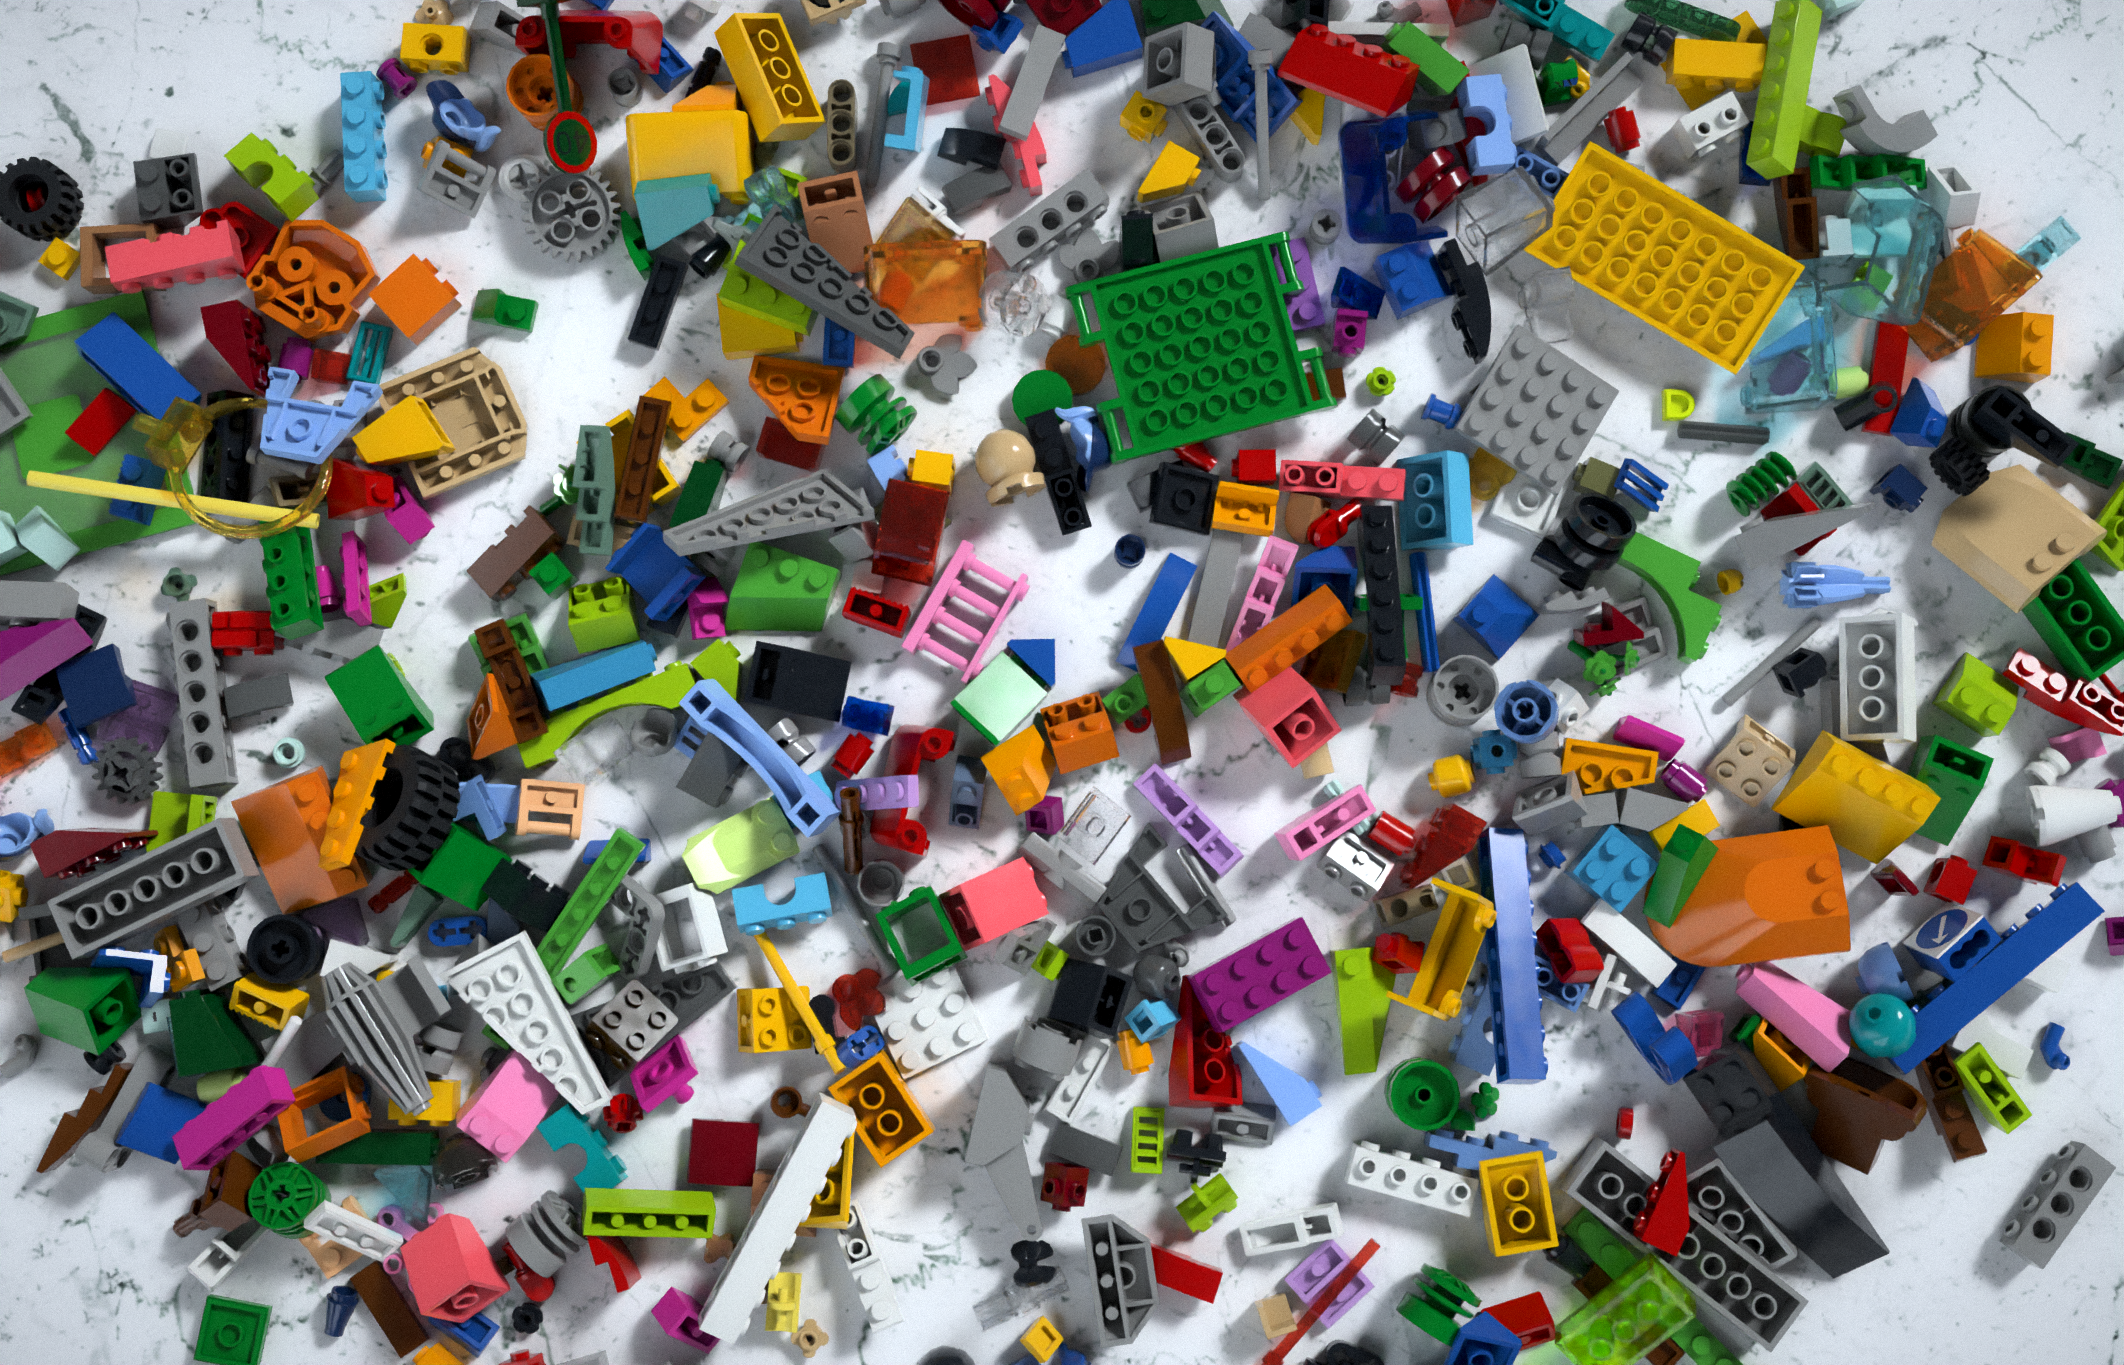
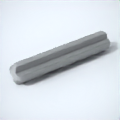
M1185 844L1175 851V855L1202 898H1205L1210 893L1228 914L1226 919L1218 922L1219 925L1225 928L1236 921L1235 914L1192 846Z

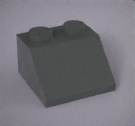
M708 732L676 787L718 808L720 804L725 805L734 791L731 788L736 776L739 778L743 776L749 764L725 742Z

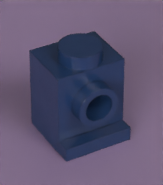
M1898 464L1890 468L1869 491L1873 495L1880 492L1884 496V502L1891 508L1898 509L1899 511L1906 509L1911 513L1923 502L1924 499L1921 496L1928 488L1903 465Z

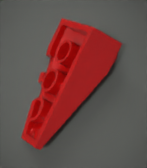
M1183 975L1178 1004V1013L1182 1019L1175 1025L1168 1074L1169 1106L1195 1109L1243 1105L1242 1073L1239 1064L1234 1063L1230 1046L1233 1045L1230 1035L1226 1036L1225 1032L1214 1031L1186 977L1188 975Z

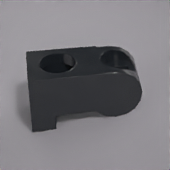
M819 994L810 1000L809 1006L825 1033L832 1036L836 1043L835 1049L837 1050V1046L848 1038L847 1034L838 1036L835 1019L837 1002L829 994ZM814 1046V1048H815V1054L817 1055V1054H819V1052L817 1051L816 1047Z

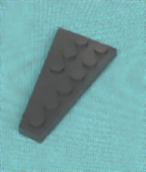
M774 204L741 250L734 264L900 359L915 332L889 308H881L872 300L873 294L865 286L863 288L858 287L851 280L852 274L819 243H811L801 234L803 229L796 222L789 223L781 215L783 210Z
M719 962L647 988L677 1016L678 1022L645 1055L642 1062L738 987ZM604 1003L570 1017L609 1089L628 1072L618 1069L612 1063L610 1056L602 1048L598 1049L590 1043L587 1034L584 1032L591 1019L607 1004Z

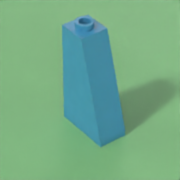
M640 639L583 656L530 675L541 704L549 711L656 671L653 662L657 661V656L652 644H646V641Z

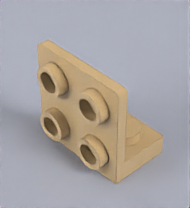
M1745 714L1737 723L1735 736L1706 766L1705 773L1751 807H1756L1795 765L1796 750Z

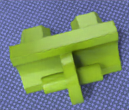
M1219 1173L1201 1188L1194 1182L1190 1186L1194 1193L1175 1208L1193 1233L1196 1230L1204 1233L1212 1226V1218L1219 1212L1229 1213L1237 1207L1236 1199L1239 1197L1223 1175Z

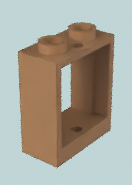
M154 223L80 227L81 287L94 295L123 293L111 284L110 278H106L105 239L146 237L152 243L156 242V237L160 236L159 234H164L165 231ZM154 286L142 288L144 292L167 291L166 289L154 288Z

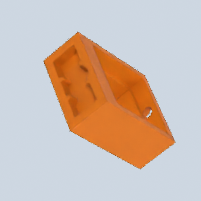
M342 1066L292 1089L296 1101L277 1115L284 1149L289 1156L302 1163L371 1132L368 1120L371 1118V1111L363 1099L362 1092L365 1091V1085L359 1074H354L346 1066ZM346 1091L352 1118L307 1137L302 1110Z

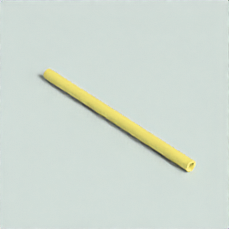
M30 470L26 480L27 485L32 487L318 529L320 523V514L39 471Z

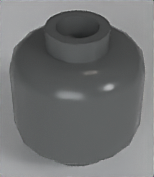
M1158 955L1145 956L1137 962L1133 970V979L1138 991L1159 999L1168 998L1178 989L1181 982L1179 968L1175 962Z

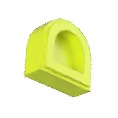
M1664 389L1662 391V421H1682L1692 414L1695 402L1689 392L1681 389Z

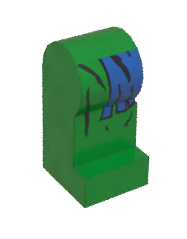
M1573 58L1561 63H1547L1537 77L1543 107L1570 102V89L1572 86L1577 85L1578 82L1577 66Z

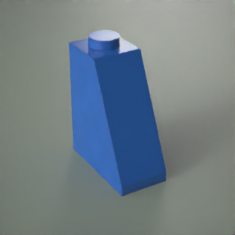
M1110 0L1065 39V51H1061V58L1065 70L1070 69L1073 78L1142 58L1143 45L1129 1Z

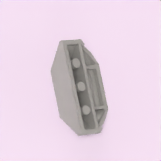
M1114 1214L1082 1218L1081 1222L1101 1348L1133 1344L1160 1305L1150 1239Z

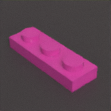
M353 530L342 533L343 546L339 548L340 557L344 563V572L341 573V580L346 590L343 608L346 615L362 627L372 624L367 549L365 543Z

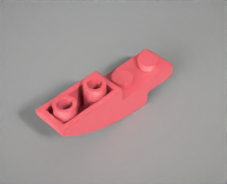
M989 75V87L984 89L988 105H994L997 115L992 116L996 134L1002 133V137L1006 139V142L1012 141L1011 145L1015 160L1021 159L1023 170H1019L1022 187L1029 188L1031 197L1042 194V182L1037 165L1047 163L1046 150L1035 122H1033L1026 142L998 131L1012 90L996 75Z
M1281 460L1278 490L1343 500L1355 498V500L1374 502V500L1404 502L1406 469L1345 466L1343 463Z

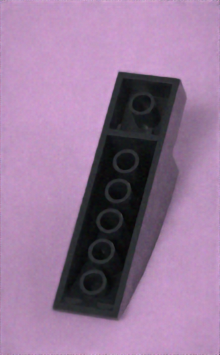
M1743 1038L1699 1060V1064L1683 1077V1081L1719 1132L1712 1148L1725 1166L1780 1231L1833 1279L1889 1254L1890 1250Z

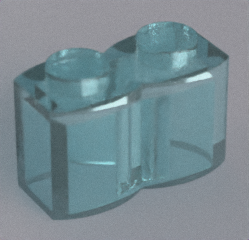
M767 166L744 180L746 193L752 202L760 207L762 219L766 217L774 204L783 210L781 215L791 224L793 222L797 223L804 218L801 204L793 194L788 192L786 180L775 166Z

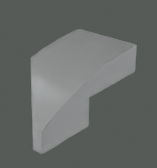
M726 215V218L710 216L672 240L691 260L694 252L719 235L717 231L711 228L714 219H719L731 225L735 223V219Z

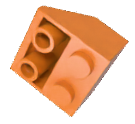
M1099 691L1040 709L1060 775L1120 757L1113 729Z

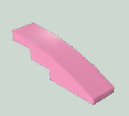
M1272 535L1269 536L1225 648L1227 652L1269 624L1297 553L1298 545Z

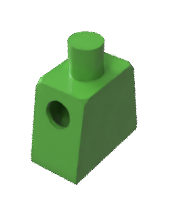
M1222 659L1186 685L1179 692V696L1194 717L1197 718L1242 686L1243 683L1228 662Z
M607 943L584 952L554 977L552 983L556 987L564 1005L566 1003L572 1005L585 999L618 974L621 970L619 959Z

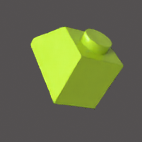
M717 639L690 664L705 680L715 679L740 705L743 664L739 661L738 657L741 653L730 641L724 644L723 641Z

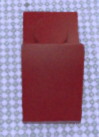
M1601 602L1603 625L1602 622H1588L1583 624V628L1573 629L1574 642L1584 647L1644 638V632L1615 607L1605 602Z

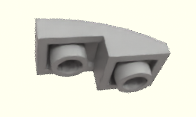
M1592 586L1577 594L1579 601H1577L1572 590L1565 594L1558 590L1543 598L1546 604L1538 609L1541 614L1572 613L1592 607L1611 597L1605 587L1595 591Z

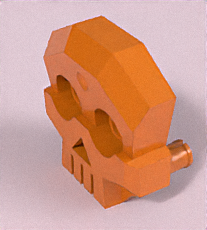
M285 220L270 255H262L252 272L248 275L246 284L249 289L254 291L255 307L315 344L316 340L325 336L348 334L360 317L357 309L369 298L368 294L378 285L381 279L366 247L348 234L324 220H294L293 222ZM301 261V267L298 270H294V264ZM335 285H340V290L337 293H332V288ZM304 300V305L300 306L296 304Z

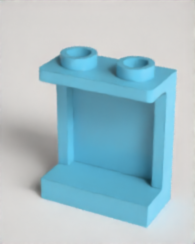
M902 66L901 71L893 70V77L898 81L910 83L904 136L886 133L884 146L890 149L921 153L930 79L923 74L920 68Z

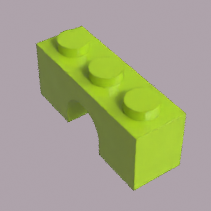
M251 132L228 151L224 157L234 171L252 188L257 189L262 183L268 181L261 187L262 191L272 205L293 222L319 199L312 188L315 182L305 171L302 170L298 173L295 164L285 154L281 157L277 155V149L269 140L265 138L261 141Z

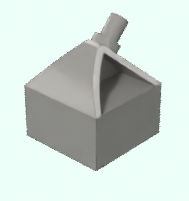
M1184 22L1145 37L1142 97L1167 106H1172L1206 94L1212 106H1216L1223 101L1216 88L1218 84L1216 82V50L1213 31L1190 22Z

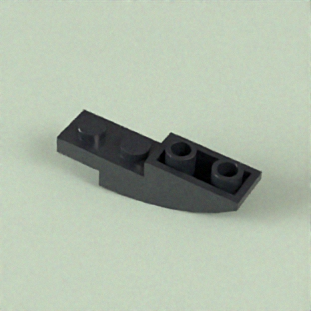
M1453 238L1443 243L1439 249L1438 260L1443 271H1448L1452 280L1450 288L1456 299L1460 298V301L1452 309L1451 320L1453 326L1457 331L1461 330L1465 340L1463 341L1464 351L1468 358H1473L1475 365H1477L1487 356L1490 343L1491 306L1489 293L1479 261L1467 265L1456 239Z
M1054 408L1024 417L1062 535L1092 527Z

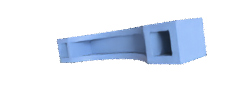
M715 679L699 680L679 702L700 726L730 746L761 776L775 794L786 816L807 838L821 834L842 812Z

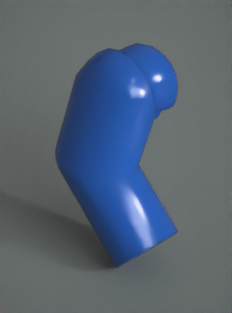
M2050 1022L2040 1043V1050L2050 1068L2066 1070L2070 1066V1057L2064 1054L2059 1046L2065 1028Z

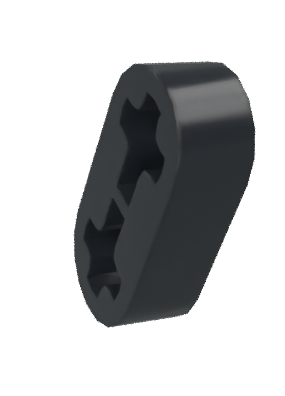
M451 737L441 744V758L466 779L470 780L475 777L476 770L469 765L471 761L479 765L486 764L483 768L486 774L482 776L485 783L493 779L495 775L494 763L487 756L479 760L472 759L470 744L466 740ZM460 744L459 751L466 758L464 760L455 756L450 758L452 752L449 748L451 745L458 746Z
M1334 1340L1325 1349V1358L1329 1365H1358V1360L1369 1363L1370 1359H1374L1373 1363L1375 1365H1384L1379 1355L1375 1352L1344 1340ZM1341 1348H1344L1345 1354L1351 1357L1352 1361L1341 1359L1339 1363H1336V1359L1332 1355L1333 1351L1339 1352Z

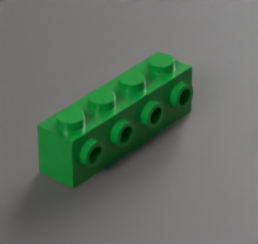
M259 521L261 532L258 537L264 553L262 567L267 576L268 587H266V595L271 606L272 614L269 617L271 627L275 632H278L288 640L324 630L310 528Z

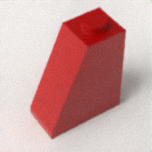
M327 457L324 461L328 519L357 521L395 508L392 476L354 459Z

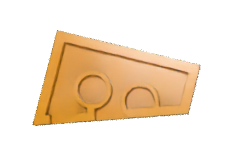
M1564 738L1561 754L1562 775L1574 770L1582 794L1654 783L1659 752Z

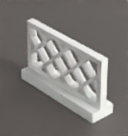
M1328 21V26L1326 27L1329 28V31L1339 35H1351L1357 42L1362 44L1381 46L1386 40L1384 34L1394 23ZM1412 23L1447 51L1449 24ZM1415 83L1414 88L1418 93H1413L1410 101H1444L1445 95L1431 97ZM1325 95V99H1335Z

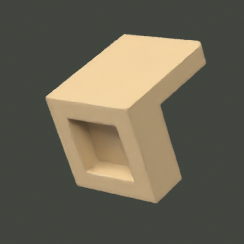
M1285 1292L1255 1301L1259 1318L1268 1340L1298 1330Z

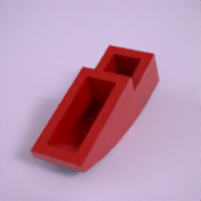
M1151 1243L1157 1283L1200 1300L1214 1303L1223 1275L1222 1269L1191 1259V1256Z

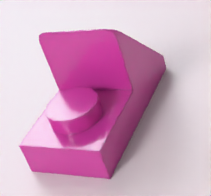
M705 577L687 598L692 640L722 638L726 636L722 605L728 603L729 598L716 577Z

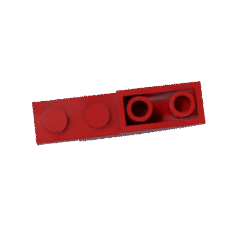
M2021 647L2013 652L2002 675L2026 689L2022 697L2044 710L2075 724L2107 734L2124 735V704L2083 677L2072 681Z

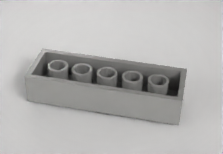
M218 818L48 900L47 903L72 960L89 958L96 955L100 949H105L106 946L117 945L260 876V873L236 819Z

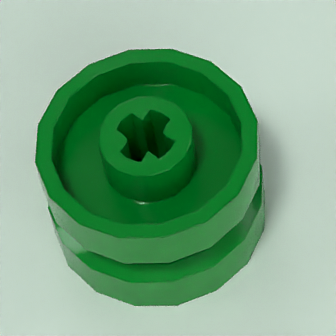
M1421 1057L1405 1059L1393 1067L1386 1079L1384 1094L1387 1106L1396 1118L1413 1129L1429 1131L1441 1128L1451 1121L1458 1110L1460 1091L1457 1080L1450 1070L1431 1059ZM1421 1089H1427V1091L1423 1093L1424 1099H1419V1091Z

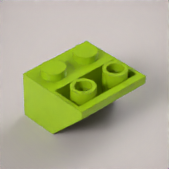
M623 576L610 577L603 581L590 584L584 583L569 588L568 626L579 654L640 640L639 617L633 589Z

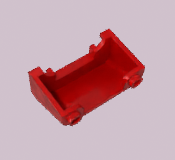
M559 10L561 18H558L564 59L566 57L575 58L576 44H609L616 49H628L627 55L631 59L638 61L639 68L644 74L659 73L663 25L660 19L652 12ZM541 14L527 16L518 24L515 46L526 56L531 54H546L550 56L545 21L542 20Z
M909 724L900 726L893 735L883 777L917 775L921 759L935 763L936 759L943 758L949 751L954 752L957 735L955 732L934 727ZM908 808L874 810L870 825V835L876 843L927 856L931 841L927 840L926 829L921 823L906 819Z

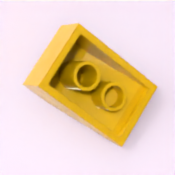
M1542 1150L1480 1160L1479 1174L1482 1210L1488 1249L1496 1257L1559 1246Z

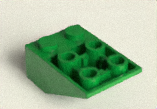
M379 644L325 676L326 682L366 745L383 739H388L396 743V745H410L434 730V714Z
M1936 734L1921 737L1907 775L1928 785L1941 800L1925 823L1914 833L1948 846L1983 789L1994 758Z

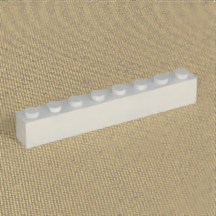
M820 1092L818 1093L698 1315L699 1330L733 1345L739 1335L743 1336L746 1333L751 1320L749 1316L754 1307L758 1308L761 1305L766 1293L764 1288L769 1278L773 1280L778 1274L781 1266V1261L779 1260L784 1251H789L796 1239V1233H794L800 1222L804 1223L807 1220L812 1207L810 1203L815 1194L819 1195L826 1184L827 1177L825 1175L829 1167H834L837 1164L842 1153L840 1147L845 1138L849 1139L856 1129L857 1121L855 1120L856 1115L853 1108Z

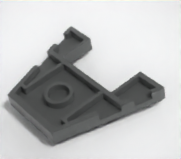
M1150 823L1143 829L1138 841L1130 850L1127 859L1097 904L1137 954L1228 917V914L1210 893L1184 914L1147 871L1144 865L1168 846L1167 842Z

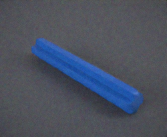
M1414 552L1409 556L1413 594L1423 597V610H1415L1422 670L1424 673H1433L1440 667L1427 554L1425 552Z

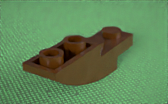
M1945 1042L1918 1064L1915 1070L1937 1135L1943 1136L1952 1160L1956 1163L1983 1156L1988 1151L1962 1093L1965 1086Z

